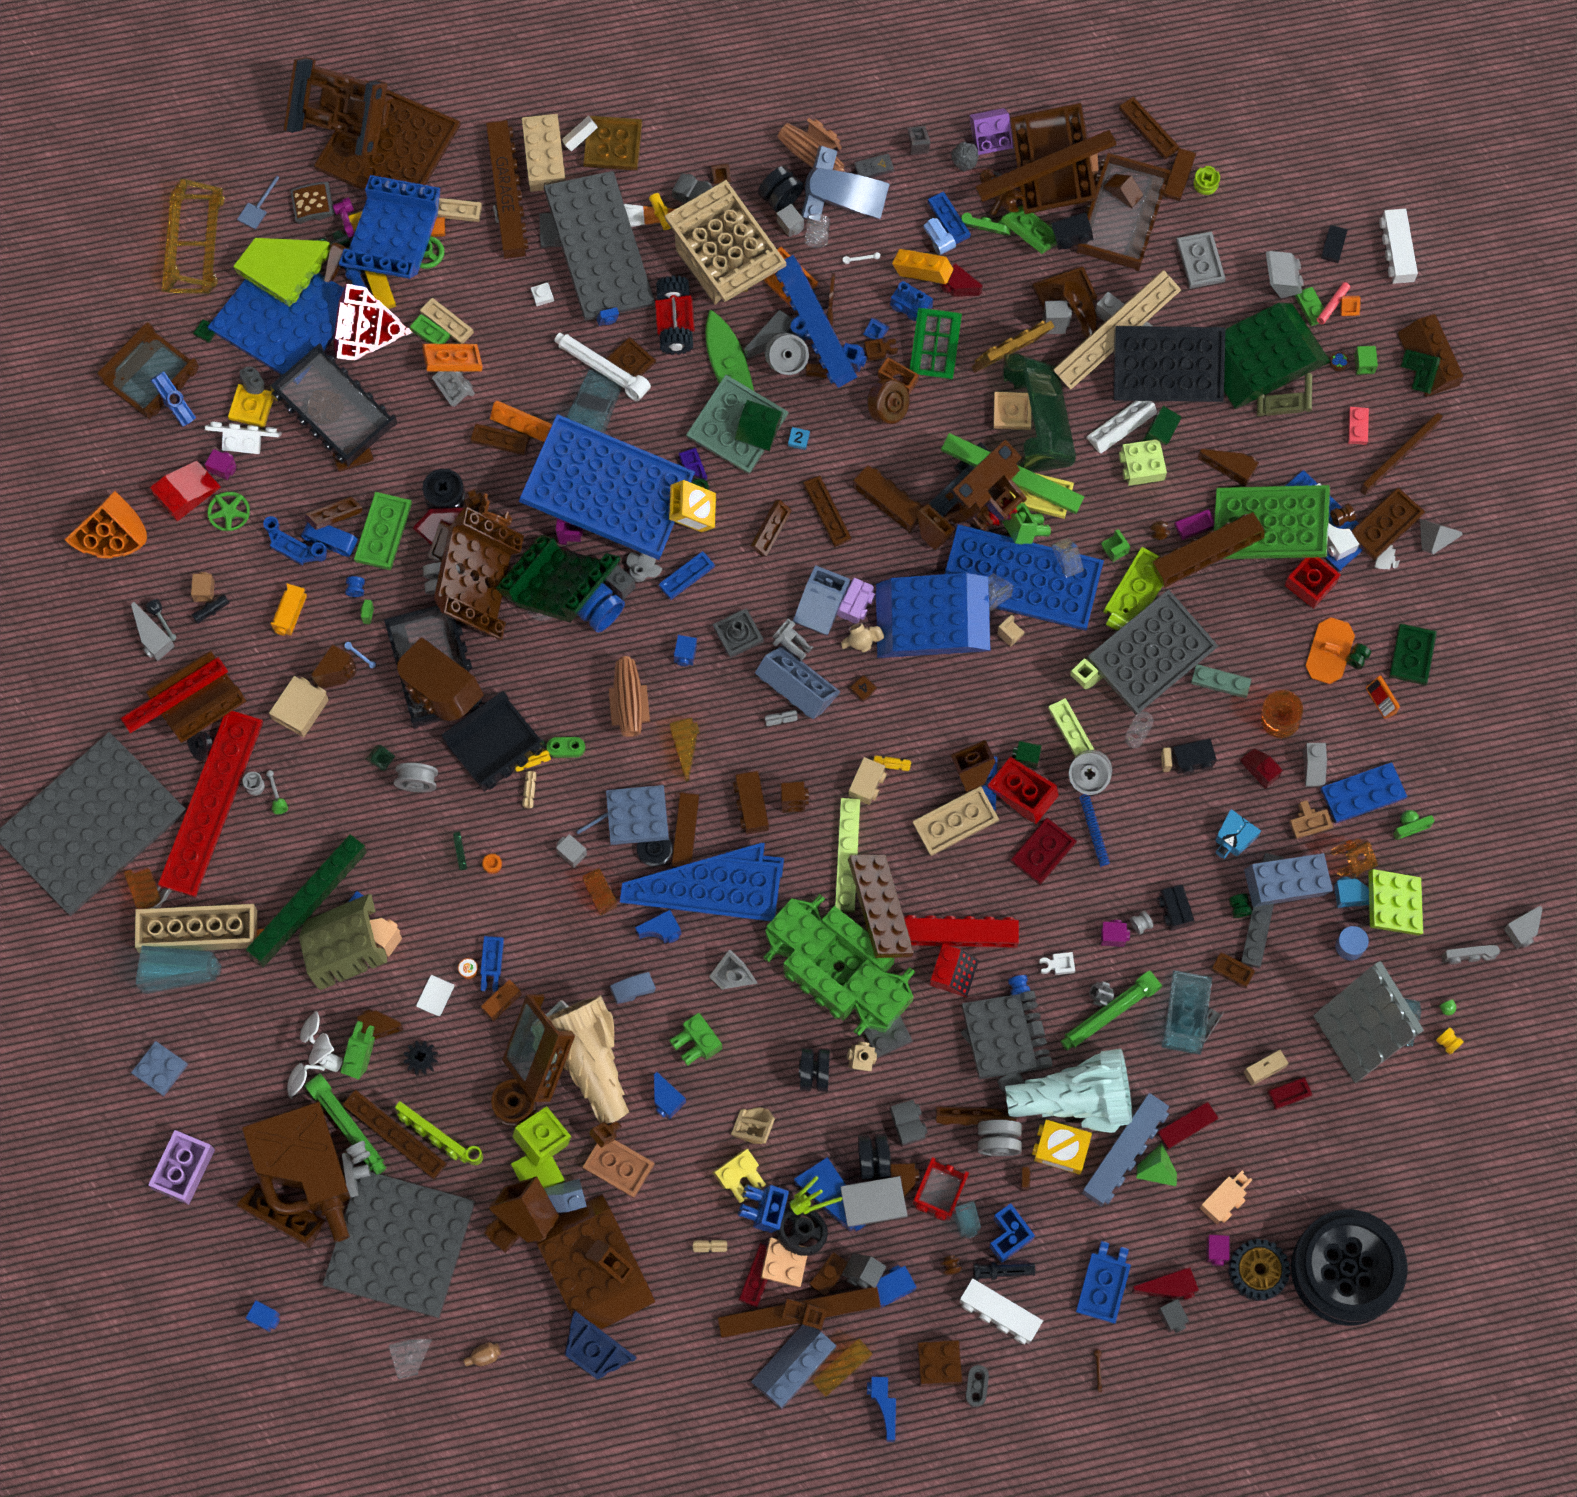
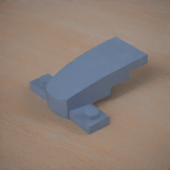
M819 146L814 166L806 179V197L801 216L819 222L824 202L858 214L881 219L889 183L833 170L837 151Z

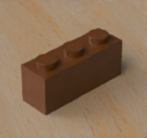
M758 771L735 775L736 781L732 783L734 793H738L739 799L736 800L737 809L742 811L743 816L739 818L741 829H745L746 835L769 831Z

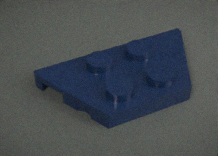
M576 1310L573 1311L564 1354L598 1380L606 1376L607 1373L615 1371L622 1365L637 1359L634 1354Z

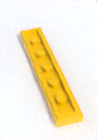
M362 212L348 216L354 233ZM365 270L373 296L388 309L396 307L386 275Z

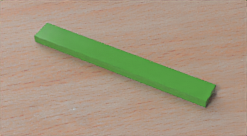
M951 433L948 434L941 449L942 452L974 467L990 453ZM1017 465L1020 471L1013 479L1017 487L1077 514L1084 496Z

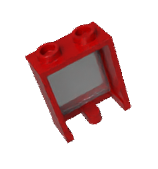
M932 1157L913 1205L921 1212L927 1213L929 1211L934 1213V1217L942 1221L950 1220L969 1172L965 1171V1174L958 1172L949 1164L944 1166L935 1162L936 1158Z

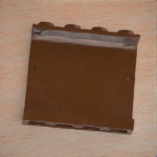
M210 650L147 690V695L150 699L157 696L216 659L214 654ZM226 673L161 715L182 743L247 701L238 686H235Z

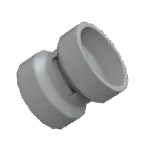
M249 772L244 776L243 785L250 795L257 796L264 791L265 784L259 773Z

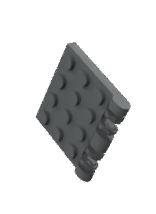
M1034 991L962 1003L961 1007L978 1079L1044 1069L1053 1065L1048 1049L1033 1051V1047L1043 1046L1047 1043L1045 1038H1040L1045 1036L1042 1021H1037L1041 1018L1040 1014H1024V1011L1033 1010L1038 1007Z

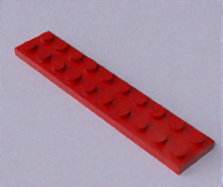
M231 711L223 716L159 880V887L171 889L172 891L196 898L262 728V719Z

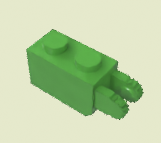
M360 1021L357 1022L353 1035L349 1038L341 1069L342 1074L356 1079H360L366 1072L375 1037H372L374 1026L370 1025L366 1030V1034L361 1033L363 1022Z

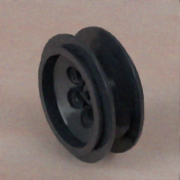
M1337 1210L1318 1218L1300 1236L1291 1257L1292 1282L1301 1301L1316 1316L1337 1325L1356 1326L1377 1319L1396 1303L1404 1290L1407 1280V1257L1397 1234L1380 1218L1360 1210ZM1346 1245H1352L1355 1249V1253H1348L1346 1251ZM1327 1251L1334 1252L1336 1260H1330L1327 1257ZM1362 1258L1370 1261V1267L1363 1266ZM1345 1265L1347 1268H1351L1350 1272L1343 1270ZM1324 1271H1330L1333 1275V1280H1327L1324 1277ZM1359 1278L1366 1279L1368 1286H1360ZM1341 1284H1344L1348 1287V1294H1344L1340 1291Z

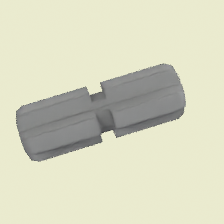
M796 710L782 712V714L766 715L765 723L767 726L781 724V722L797 721Z

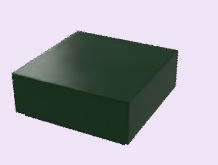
M202 319L193 334L210 343L215 336V332L208 330L210 322Z

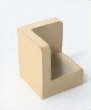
M1010 615L998 627L997 633L1010 647L1024 635V631L1014 623L1015 617L1013 615Z

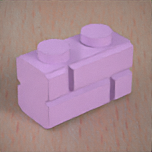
M853 578L838 608L837 615L855 624L859 623L860 619L864 620L868 612L866 607L868 603L872 604L876 595L873 593V585Z

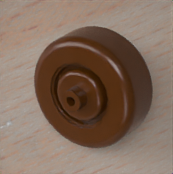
M882 379L877 381L870 389L867 399L868 411L875 421L884 424L900 422L905 417L909 408L908 390L898 380Z

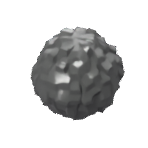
M961 142L951 152L953 164L963 172L971 170L976 166L979 155L977 147L973 143Z

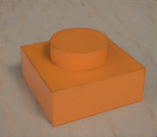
M1341 296V316L1360 315V296Z

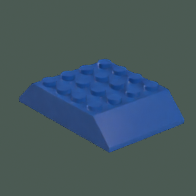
M970 573L897 577L876 584L877 626L881 628L884 634V639L877 642V658L991 651L989 577Z

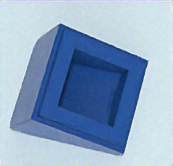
M871 318L863 335L872 340L882 339L890 326L876 318Z

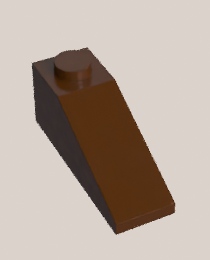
M1201 449L1198 455V460L1246 487L1259 465V462L1254 457L1247 456L1244 453Z

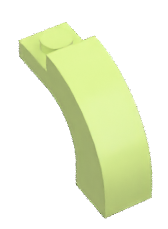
M1085 658L1071 671V677L1084 689H1089L1103 678L1098 673V670Z

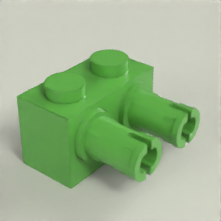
M1020 503L1016 507L1017 514H1010L1011 520L1006 519L1002 521L1015 544H1032L1035 536L1049 537L1051 533L1049 525H1043L1044 517L1042 514H1031L1025 503Z
M697 1013L683 1023V1031L669 1040L675 1050H678L688 1041L694 1043L695 1047L681 1055L682 1060L685 1061L687 1066L701 1056L708 1060L722 1050V1043L700 1013Z

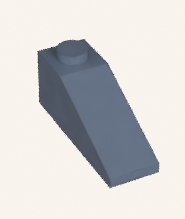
M580 1179L544 1188L557 1213L587 1207Z

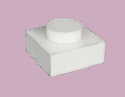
M548 283L531 287L536 306L554 301Z

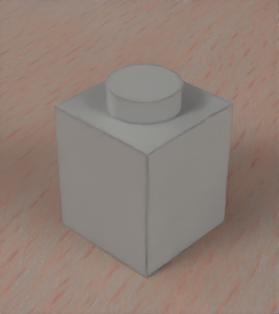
M792 204L777 213V223L788 237L797 235L803 230L804 219Z
M570 834L566 838L562 837L556 845L557 854L573 868L587 855L586 848Z

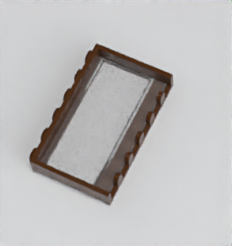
M1107 153L1106 159L1102 158L1099 169L1102 172L1097 174L1095 185H1097L1096 200H1093L1091 205H1087L1085 211L1092 229L1093 240L1085 244L1075 245L1078 247L1076 254L1081 253L1139 271L1170 170ZM1115 174L1131 175L1143 193V197L1132 209L1104 189L1105 184Z

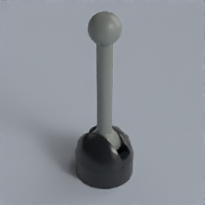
M159 599L148 602L145 606L147 611L152 615L158 616L169 638L175 641L176 635L172 634L160 614L162 604Z

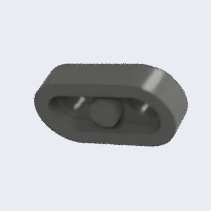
M248 366L240 370V381L248 393L260 394L264 391V381L256 369Z
M981 1365L973 1366L968 1373L966 1401L972 1407L982 1406L987 1397L989 1373ZM980 1373L982 1379L976 1380L974 1375ZM977 1393L980 1397L979 1400H973L972 1395Z

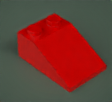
M198 461L165 475L150 487L154 497L177 522L221 488Z
M1011 757L987 785L989 789L1021 816L1034 824L1038 823L1059 796L1057 785Z

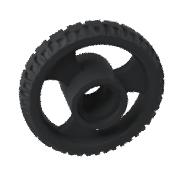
M792 1208L784 1211L780 1230L776 1231L781 1245L786 1250L791 1251V1253L800 1256H809L820 1251L828 1237L826 1223L818 1212L811 1211L806 1215L804 1213L796 1215ZM801 1215L811 1218L817 1224L818 1228H814L813 1222L808 1218L801 1217ZM787 1219L793 1223L790 1237L788 1238L784 1232V1223ZM810 1237L818 1241L811 1247L799 1246V1244H805Z

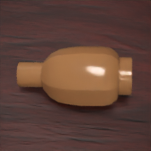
M490 1342L478 1346L472 1351L470 1357L464 1359L466 1367L472 1364L485 1366L495 1362L498 1356L501 1355L500 1347L497 1343L492 1344Z

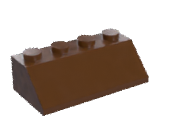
M1436 314L1419 318L1397 333L1404 351L1408 349L1441 358L1431 393L1423 392L1425 397L1460 386L1464 376Z

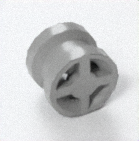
M1146 911L1140 912V915L1137 917L1133 916L1130 918L1134 930L1139 935L1145 929L1153 928V922Z
M364 1141L358 1142L346 1149L347 1154H350L352 1157V1164L359 1163L371 1156L370 1152L365 1149L366 1144Z

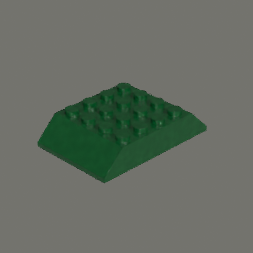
M1277 303L1225 329L1224 393L1235 410L1256 400L1261 395H1266L1304 376L1306 373H1310L1330 363V359L1292 303Z

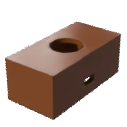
M887 357L878 370V378L881 380H896L893 376L899 374L903 377L902 383L910 394L918 383L919 375Z
M509 979L481 1006V1009L494 1022L522 995L521 991Z

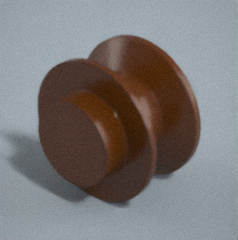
M1165 521L1154 522L1150 526V530L1154 531L1152 537L1157 540L1167 538L1170 534V530L1165 529L1168 527V523Z
M955 1255L943 1258L944 1262L940 1263V1265H944L946 1268L943 1274L949 1276L959 1273L962 1267L957 1266L960 1258H955Z

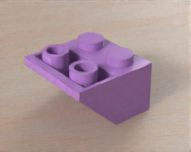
M1005 108L969 115L971 132L978 155L1013 148L1009 113Z

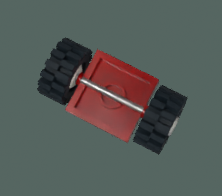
M681 276L662 277L656 283L658 300L655 301L660 350L663 353L665 352V354L671 353V355L675 353L677 355H680V353L685 354L686 351L690 352L693 349L692 332L695 331L693 299L689 292L688 279L685 277L681 278Z

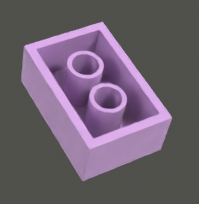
M174 1130L148 1186L154 1191L189 1205L215 1149L210 1144Z

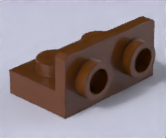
M498 1217L487 1225L484 1232L487 1238L504 1253L520 1237Z

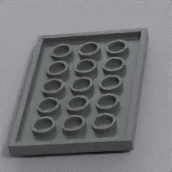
M1168 589L1089 654L1086 659L1098 670V673L1131 711L1138 715L1212 653L1218 645Z

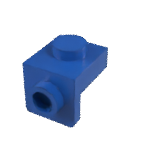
M617 307L599 311L596 318L598 325L615 323L619 316Z

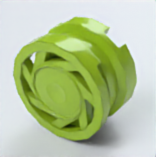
M1211 166L1199 168L1194 179L1193 186L1195 190L1202 195L1213 194L1219 186L1220 174Z

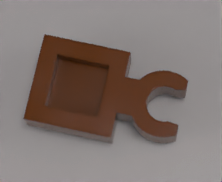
M882 339L865 341L864 347L867 360L872 361L886 358V353H898V348L890 347L896 344V339H889L886 343H883Z

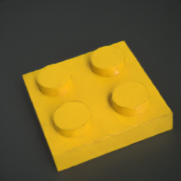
M238 384L228 419L265 428L274 399L271 396L272 391L264 390L260 394H250L243 385Z

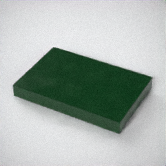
M1400 623L1389 677L1427 685L1437 631Z

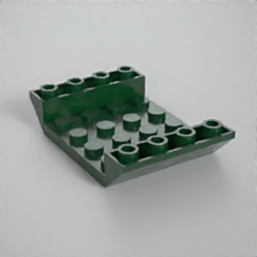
M540 534L509 573L501 580L496 589L520 608L571 623L614 571L621 558L605 553L601 559H596L559 548L554 538Z

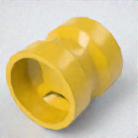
M1451 1027L1436 1039L1439 1045L1445 1047V1051L1449 1055L1464 1043L1460 1037L1454 1035Z

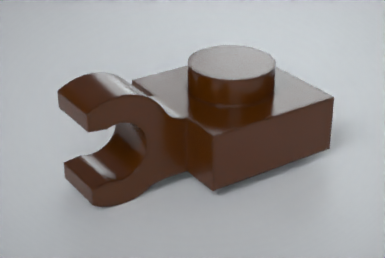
M475 489L467 492L469 498L465 499L464 503L465 507L478 512L483 496L481 493L476 494Z
M618 1121L613 1122L609 1126L602 1122L592 1128L589 1134L602 1148L615 1140L617 1137L616 1131L622 1126Z

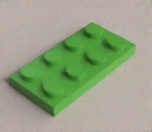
M375 492L355 554V562L387 570L392 569L412 505L411 500Z

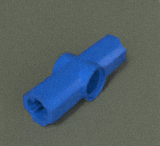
M164 371L150 380L162 397L164 405L169 407L182 427L196 418L184 401L182 393L177 391ZM171 394L176 396L175 404H172L169 400Z

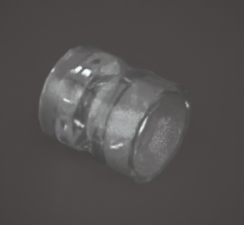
M811 214L807 217L805 243L808 246L821 248L828 244L829 217L822 214Z

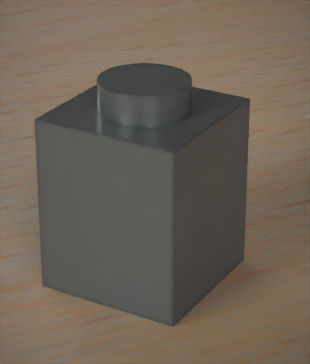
M1178 1299L1159 1308L1158 1312L1169 1333L1172 1331L1178 1333L1186 1329L1185 1325L1189 1322V1319Z

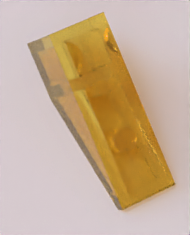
M692 717L670 723V731L686 782L690 780L697 745V734H700L697 722L693 723Z
M858 1339L812 1382L827 1397L870 1360L873 1354Z

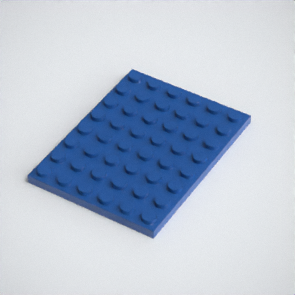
M557 414L519 502L660 560L675 523L669 520L670 485L682 480L691 483L695 472Z

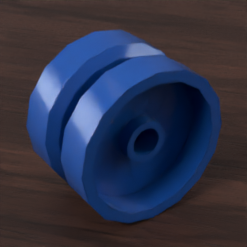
M605 584L601 585L578 613V616L583 621H590L589 626L597 633L607 629L618 618L625 606V602L619 596H612L613 591Z

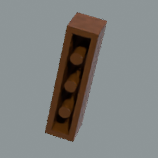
M867 465L853 480V488L909 533L918 525L917 512L923 506L919 502H914L910 499V496L904 490L900 491L890 479L886 480L881 476L878 469Z

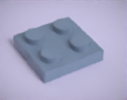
M155 1041L131 1073L159 1094L165 1096L188 1064Z

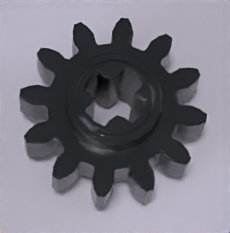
M415 1041L416 1047L413 1048L411 1045H408L410 1052H404V1056L408 1059L403 1062L405 1065H409V1072L415 1069L416 1076L420 1074V1071L423 1072L424 1076H427L426 1070L429 1069L433 1072L432 1064H438V1061L434 1058L439 1054L436 1051L432 1052L435 1048L433 1044L427 1047L426 1041L422 1045ZM423 1055L424 1061L420 1062L418 1056Z

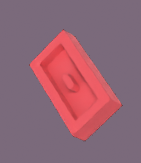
M1350 407L1349 444L1367 445L1369 408Z

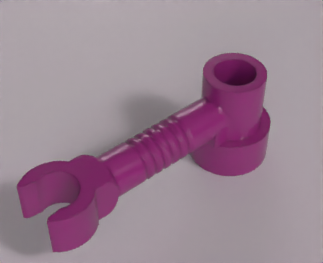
M347 197L342 199V202L334 204L333 208L336 215L340 214L349 238L354 236L355 233L347 213L354 211L350 198Z

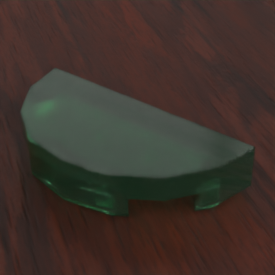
M460 831L454 832L453 838L459 870H467Z

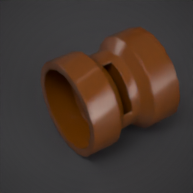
M1349 503L1342 505L1340 509L1335 508L1330 511L1331 519L1336 527L1344 525L1345 522L1356 520L1354 509Z

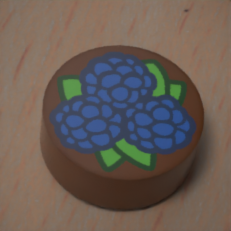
M1336 352L1331 356L1330 366L1333 370L1343 371L1347 368L1349 358L1345 353Z

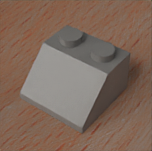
M1267 251L1266 258L1270 285L1282 299L1302 293L1301 286L1304 284L1302 276L1299 275V270L1301 269L1299 259H1296L1292 253Z

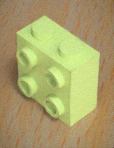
M1150 440L1123 444L1122 450L1119 452V459L1124 464L1123 478L1124 480L1127 479L1128 486L1165 480L1167 471L1160 441Z

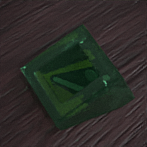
M376 745L366 760L380 770L385 771L395 758V755L382 745Z

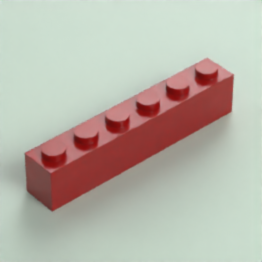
M907 915L904 918L912 946H942V944L952 947L1018 948L1019 920H1014L1012 917L995 920L994 917L975 919V917L966 916L963 919H956L954 916H945L942 919L936 918V916L917 918L914 915Z

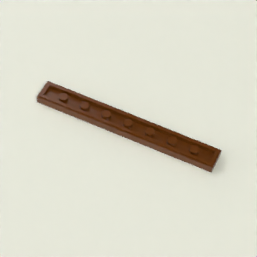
M1107 130L979 184L975 188L982 202L1116 146L1117 143L1111 131Z
M878 1287L800 1301L801 1303L827 1310L825 1318L881 1308ZM784 1305L718 1318L721 1338L798 1323L781 1319Z

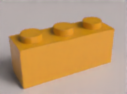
M905 249L898 250L892 263L899 276L947 284L953 272V268L945 256Z

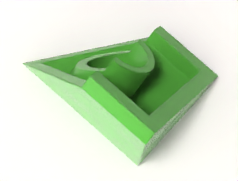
M1161 1143L1138 1164L1136 1178L1176 1186L1177 1172Z

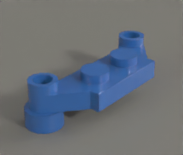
M273 516L265 518L263 525L272 542L270 544L271 549L302 566L306 562H322L326 559L327 549L323 543L317 542L312 547H309L280 531L277 518Z

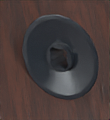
M200 731L187 739L188 747L193 757L198 761H203L212 747V740L209 734Z

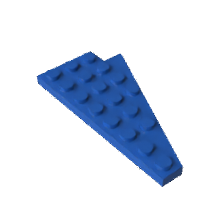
M759 843L624 882L621 888L620 903L771 922L776 915L782 864L763 861L765 843Z

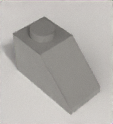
M1306 743L1303 749L1305 787H1323L1326 782L1327 769L1326 743Z
M1541 905L1507 924L1504 928L1516 949L1521 946L1526 948L1534 943L1533 939L1538 934L1543 909Z

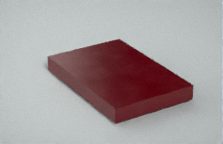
M1046 818L1012 857L1010 862L1041 885L1077 841L1049 818Z

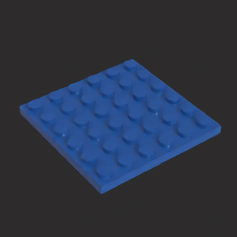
M318 273L311 278L309 286L302 290L298 300L288 307L245 279L209 324L208 330H212L217 336L280 375H283L319 343L322 345L323 351H325L334 339L338 303L344 288L333 281L325 282V276ZM312 365L292 382L298 385Z

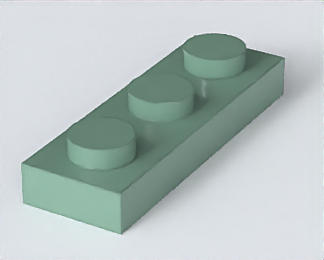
M1197 664L1191 684L1247 698L1252 679Z

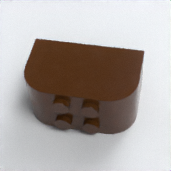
M420 637L398 662V674L406 686L405 689L411 695L410 698L416 704L421 703L429 714L432 715L434 713L443 720L453 721L460 719L484 696L475 676L423 637Z

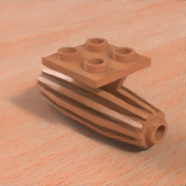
M810 118L807 119L809 124L808 132L789 123L785 124L778 134L779 140L795 156L811 168L814 166L819 146L830 149L836 148L839 151L842 149L837 135L830 129L826 131L823 128L824 125L817 119L814 121ZM836 157L833 170L845 172V165Z
M623 656L615 664L614 688H609L612 726H620L623 736L633 737L641 734L642 723L650 722L647 685L640 684L635 660L629 656Z

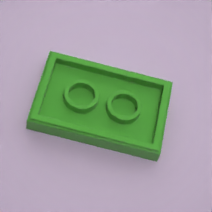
M1023 205L1018 207V212H1009L1001 219V222L1041 254L1057 245L1052 228L1034 213L1024 214Z

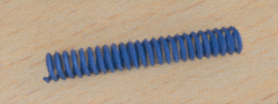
M1083 794L1079 799L1085 819H1087L1086 822H1088L1089 833L1091 834V839H1093L1095 853L1101 868L1104 865L1110 864L1108 862L1110 859H1107L1109 856H1107L1104 842H1102L1104 839H1101L1103 836H1101L1098 822H1096L1098 819H1095V811L1093 810L1092 802H1090V796Z

